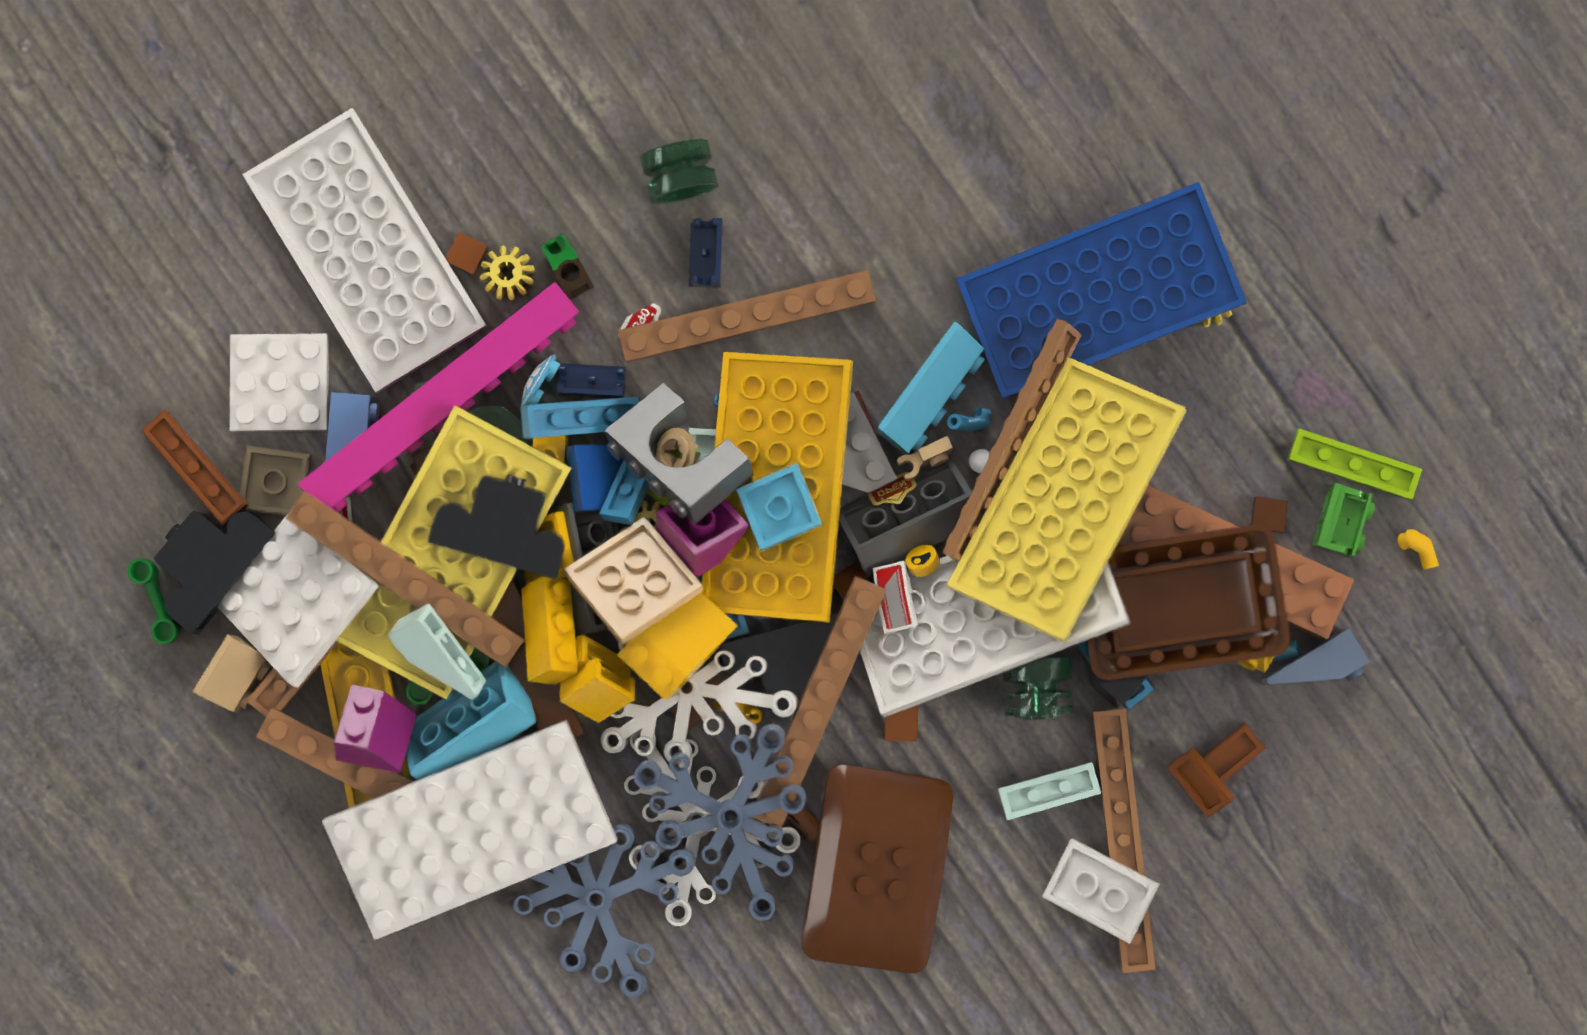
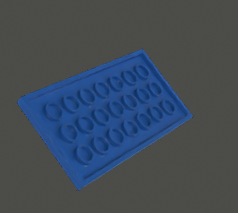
M1200 182L956 279L981 345L984 347L985 355L1002 399L1018 394L1024 387L1032 371L1033 363L1039 357L1046 342L1047 334L1053 328L1057 319L1068 322L1081 334L1071 359L1090 366L1247 304Z

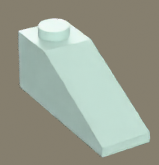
M429 603L399 619L388 634L396 650L401 652L408 662L470 699L477 697L487 681Z

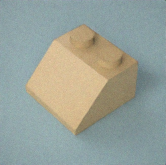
M227 635L193 692L232 712H240L242 708L246 710L250 704L246 700L252 695L258 681H263L271 672L273 666L251 642L241 636Z

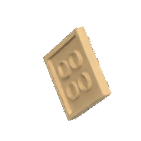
M645 517L564 569L568 580L622 645L703 592L701 582Z

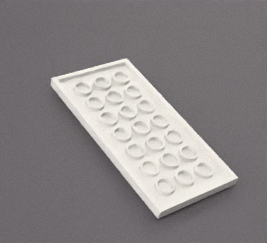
M353 108L242 174L377 394L487 327Z
M945 556L940 558L938 568L928 576L916 577L911 574L910 570L908 571L913 591L911 597L918 626L884 633L878 608L860 652L880 714L883 717H887L1122 627L1130 622L1108 562L1064 643L950 589L947 583L958 563Z
M567 720L333 814L322 821L374 940L617 842L616 834Z

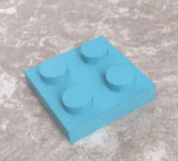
M793 464L736 489L758 546L762 551L823 525L798 464Z

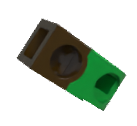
M563 233L540 245L564 293L570 300L594 288L573 247L570 246Z

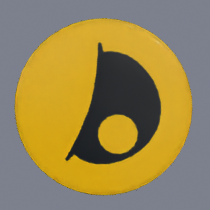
M920 545L913 548L907 554L905 562L912 575L924 577L932 574L938 568L940 557L933 546Z

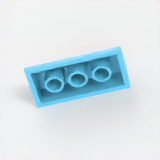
M954 321L880 423L876 434L905 455L909 454L911 450L917 452L928 438L923 434L928 426L932 424L936 427L947 411L942 407L949 397L955 401L966 386L961 382L968 371L974 375L985 360L980 356L984 347Z
M495 661L481 671V674L487 681L477 697L470 699L454 690L447 699H441L417 716L406 752L410 775L419 780L496 749L537 722L531 698L508 664L504 667Z

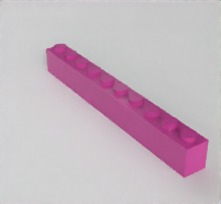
M554 282L301 480L298 486L302 491H307L336 512H339L347 505V502L344 500L354 491L359 496L374 484L370 478L379 471L383 475L390 472L399 464L396 458L405 451L409 455L414 453L425 444L422 438L431 430L435 435L438 434L454 406L467 411L476 403L473 397L482 390L487 395L502 383L498 379L506 371L514 374L527 363L524 360L525 356L532 351L538 355L552 343L549 337L559 330L563 335L576 325L577 322L574 318L579 314L578 309L558 284Z

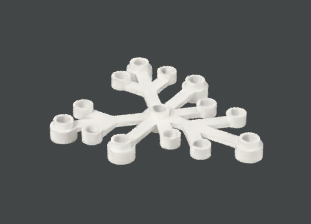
M618 642L619 649L622 650L624 645ZM723 650L715 655L711 663L698 672L696 671L688 680L693 686L690 693H685L681 688L673 698L667 700L660 698L651 706L629 703L624 707L622 714H612L611 716L614 718L624 716L634 718L622 727L614 726L606 729L601 736V745L609 753L621 752L627 747L629 737L641 729L640 738L635 741L634 749L640 756L652 754L656 747L654 734L657 717L678 703L673 738L665 745L664 755L667 761L670 762L673 756L671 753L672 747L679 746L682 749V753L690 758L692 747L686 738L692 705L704 721L703 728L707 734L717 735L724 729V720L713 712L704 697L715 698L735 725L736 736L741 734L740 729L742 725L750 726V739L756 735V726L753 722L746 719L735 702L771 708L777 716L787 717L797 710L798 699L793 692L788 690H782L774 695L737 689L753 676L762 675L766 671L767 662L761 656H754L748 659L745 667L720 685L705 683L722 670H728L734 666L735 657L733 653ZM722 654H726L730 658V663L727 667L719 663V657ZM753 660H759L762 663L760 672L752 670L751 663ZM780 698L788 700L789 707L787 710H781L778 707V700ZM711 719H716L719 722V729L717 731H712L709 728L708 723ZM611 734L618 737L619 742L617 746L609 744L608 737ZM642 740H647L650 743V750L648 752H643L640 749V742ZM680 759L674 760L675 765L684 763Z
M641 729L630 736V744L633 749L635 741L641 734ZM686 739L695 747L694 753L689 758L690 765L688 770L690 773L693 757L698 753V745L694 740ZM650 743L647 746L640 745V749L643 752H648L650 750ZM655 747L654 752L646 757L649 761L657 763L663 774L677 780ZM685 763L678 765V768L685 767ZM704 766L697 772V791L709 796L711 784L716 780V772L712 767ZM703 770L712 772L713 778L710 782H703L701 780L700 774ZM634 775L628 777L624 783L625 790L631 795L639 793L653 795L658 791L665 792L666 794L670 793L658 786L650 790L640 788L638 791H632L629 789L628 783L631 779H634ZM744 775L740 778L739 783H738V787H739V785H740V783H741V781H742ZM764 780L757 782L758 787L755 791H751L749 799L758 797ZM738 787L717 801L723 802L733 799ZM690 802L679 805L683 812L667 809L666 812L658 814L656 818H649L646 814L649 803L642 810V815L648 822L673 820L677 823L691 820L695 815L703 817L712 814ZM753 818V819L759 821V822L762 823V824H765V823H766V822H763V821L758 820V819H756V818ZM718 827L687 836L685 849L693 853L695 860L700 838L707 835L710 831L716 832ZM782 827L783 833L791 834L794 841L789 846L781 842L776 848L783 853H792L800 845V835L792 827ZM673 829L667 835L672 837L676 835V832ZM744 830L747 840L760 846L757 840L763 841V839ZM774 831L767 833L770 839L775 840L779 838V835ZM642 845L636 846L629 855L630 864L635 870L639 864L637 854L640 852ZM647 845L645 848V852L650 857L656 855L657 851L653 845ZM661 847V853L667 850ZM684 858L682 863L678 865L677 868H686L687 862ZM756 863V865H757L758 868H762V867H765V866H766V865H764V864H758V863ZM696 866L686 876L671 874L662 878L667 883L675 884L678 882L679 897L674 903L668 904L665 910L667 921L674 926H683L691 918L692 909L688 903L691 884L696 890V897L700 903L709 904L715 899L716 892L712 885L706 883ZM666 888L663 891V895L666 894L670 888ZM709 888L712 891V897L709 900L702 899L700 897L701 889ZM674 907H683L685 915L682 918H676L673 915Z

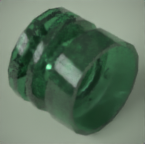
M1071 657L1038 658L1004 671L1003 682L1018 684V691L1004 694V700L1019 699V707L1004 708L1005 716H1013L1022 720L1055 719L1062 715L1073 713V705H1058V697H1072V692L1057 689V682L1072 679Z

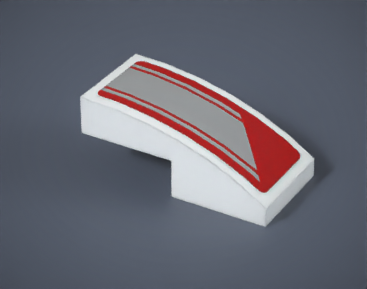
M900 561L873 568L875 584L886 589L879 606L884 633L918 626L911 597L913 591L906 562Z

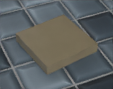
M246 445L239 493L249 506L243 511L286 516L303 493L298 483L310 473L312 454Z

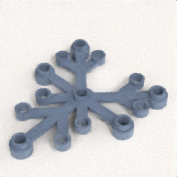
M768 724L762 727L757 738L759 748L753 759L750 753L752 745L750 738L744 734H739L733 738L731 751L737 756L744 777L733 799L719 802L695 790L688 770L690 759L684 753H675L669 762V768L675 774L677 780L663 774L657 763L649 760L641 762L634 772L636 785L645 790L658 786L670 792L666 794L665 792L658 791L652 795L649 807L654 813L662 814L668 808L688 802L712 813L682 823H677L673 820L662 822L655 835L658 845L664 849H674L680 844L682 837L718 827L712 840L705 844L701 853L704 862L715 864L721 858L722 847L730 833L734 847L721 872L714 876L712 887L719 894L729 892L733 883L732 878L741 862L753 895L749 904L750 914L760 921L770 919L776 909V900L772 894L766 892L755 860L774 869L775 873L779 876H788L792 872L794 860L788 854L776 855L748 841L744 830L763 839L768 846L775 847L779 845L784 835L782 828L776 824L766 826L751 817L781 808L790 814L798 813L805 805L806 793L802 787L790 784L785 786L779 795L745 804L756 782L777 776L785 778L791 774L793 761L788 756H778L774 763L765 765L770 754L778 752L782 748L785 741L783 729L775 724ZM774 732L777 734L778 739L771 741L767 738L766 734ZM743 741L747 748L740 750L736 747L735 743ZM674 760H682L685 763V767H676ZM784 762L788 765L789 769L781 771L778 769L777 764ZM646 768L652 769L654 776L647 777L643 770ZM795 792L798 794L799 799L792 801L788 798V794ZM657 798L664 800L665 806H657L654 800ZM729 810L735 811L737 818H729L726 812ZM665 829H674L676 835L668 836L665 833ZM774 831L779 835V838L775 840L770 839L767 833ZM706 850H715L717 852V856H708ZM786 861L789 864V868L781 869L778 866V862ZM725 879L728 885L722 887L718 885L717 880ZM764 899L768 901L769 906L761 907L758 901Z
M619 824L613 827L615 834L623 833L626 836L625 844H618L616 842L610 845L597 880L588 861L589 854H586L582 862L569 861L571 865L577 868L584 886L572 881L564 863L552 868L554 873L544 871L529 877L549 887L530 895H520L514 901V909L518 914L526 915L534 907L564 894L579 898L561 907L553 906L544 914V921L549 927H558L565 919L584 912L572 945L566 947L560 955L562 968L574 973L580 971L586 965L588 957L584 948L598 917L608 942L600 962L592 970V976L599 983L607 982L613 975L612 966L616 960L622 974L620 989L626 996L635 998L646 990L648 982L643 972L634 969L628 954L635 957L639 964L647 965L654 959L655 950L649 944L641 945L620 936L609 911L613 904V899L640 888L659 896L663 903L672 904L679 897L678 887L675 884H664L657 880L671 874L677 876L688 875L694 869L696 860L691 851L678 849L670 855L668 862L652 868L654 860L661 854V846L656 841L650 840L645 842L640 849L642 857L634 876L609 886L623 851L628 850L635 842L634 830L629 825ZM647 845H653L656 848L655 856L650 857L645 853ZM682 857L686 860L687 866L685 869L677 868L675 864L677 858ZM665 888L673 889L675 893L673 899H666L664 897L663 891ZM598 893L601 895L602 903L599 905L592 903V894ZM520 899H527L529 901L530 907L528 910L520 908ZM551 911H556L560 915L559 922L554 923L549 919ZM641 949L649 950L650 959H641L639 951ZM569 954L577 956L578 963L576 965L568 963L567 956ZM598 967H605L608 970V976L605 978L600 977L597 974ZM629 979H634L638 982L637 990H630L628 988L627 981Z

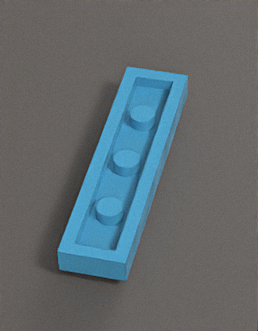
M638 397L520 406L523 439L605 432V429L639 403Z

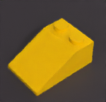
M701 592L631 639L617 655L664 700L674 697L738 625Z

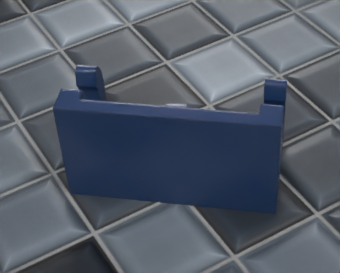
M695 218L691 222L689 287L721 288L722 218H713L711 221H701L700 218Z
M562 363L559 366L560 380L557 383V393L560 396L607 399L624 398L626 367Z

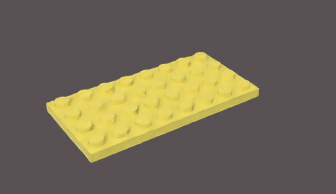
M1068 357L947 586L960 594L1065 643L1187 412L1185 407Z
M454 406L381 542L492 617L518 568L428 543L437 510L444 504L459 502L471 513L481 477L490 475L505 480L508 474L526 480L525 486L542 490L546 493V499L536 530L538 531L572 468L458 406ZM372 578L379 585L378 589L336 641L447 699L453 688L408 662L402 653L396 650L388 636L399 619L416 611L418 608ZM449 630L470 657L475 647Z

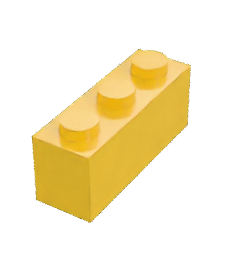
M542 576L521 588L528 681L556 685L578 673L571 582L566 579H553Z

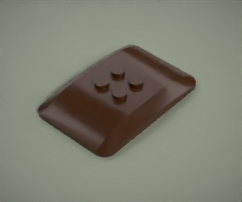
M1253 524L1116 546L1108 560V564L1130 623L1087 640L1093 673L1100 679L1110 681L1274 657L1283 654L1289 647L1290 633L1275 539L1272 531L1262 524Z
M845 764L837 765L828 772L801 938V948L808 958L816 961L910 974L918 973L927 966L939 905L953 804V790L946 781Z

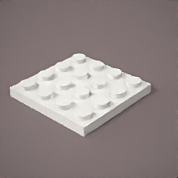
M284 518L274 530L276 534L265 544L263 550L222 598L218 608L291 686L299 687L378 589L379 585L364 571Z

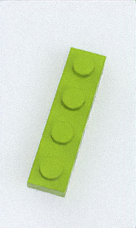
M1300 428L1296 430L1287 458L1288 461L1407 500H1413L1422 472L1421 468Z

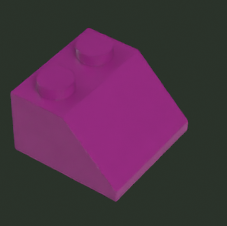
M726 499L696 524L686 516L683 518L678 516L670 504L656 512V531L695 577L721 564L749 527V524Z
M352 685L334 741L336 760L401 773L417 714L384 691Z

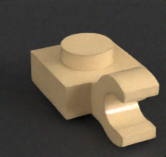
M948 436L918 449L913 454L899 457L897 459L898 466L904 463H910L913 466V470L904 475L905 481L915 479L919 474L921 466L924 467L930 464L933 468L948 461V455L952 454L953 447Z

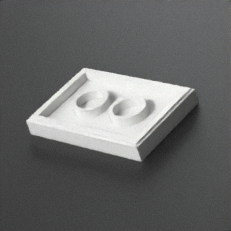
M1072 838L1042 897L1130 944L1160 884Z

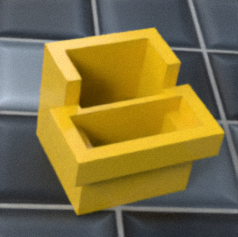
M582 634L575 639L578 673L560 682V702L600 723L635 700V679L631 677V667L617 653Z

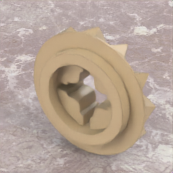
M672 428L660 437L655 450V459L669 467H688L693 465L694 462L699 461L695 456V451L700 446L694 443V435L688 433L686 429ZM679 450L682 452L683 457L679 459L671 452Z

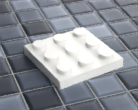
M230 334L231 432L328 431V334Z

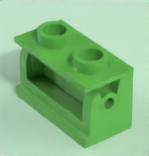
M1338 483L1329 485L1311 547L1347 558L1354 557L1356 552L1360 553L1366 538V534L1362 533L1365 521H1370L1374 512L1375 503L1371 502L1373 494L1364 495L1365 492Z

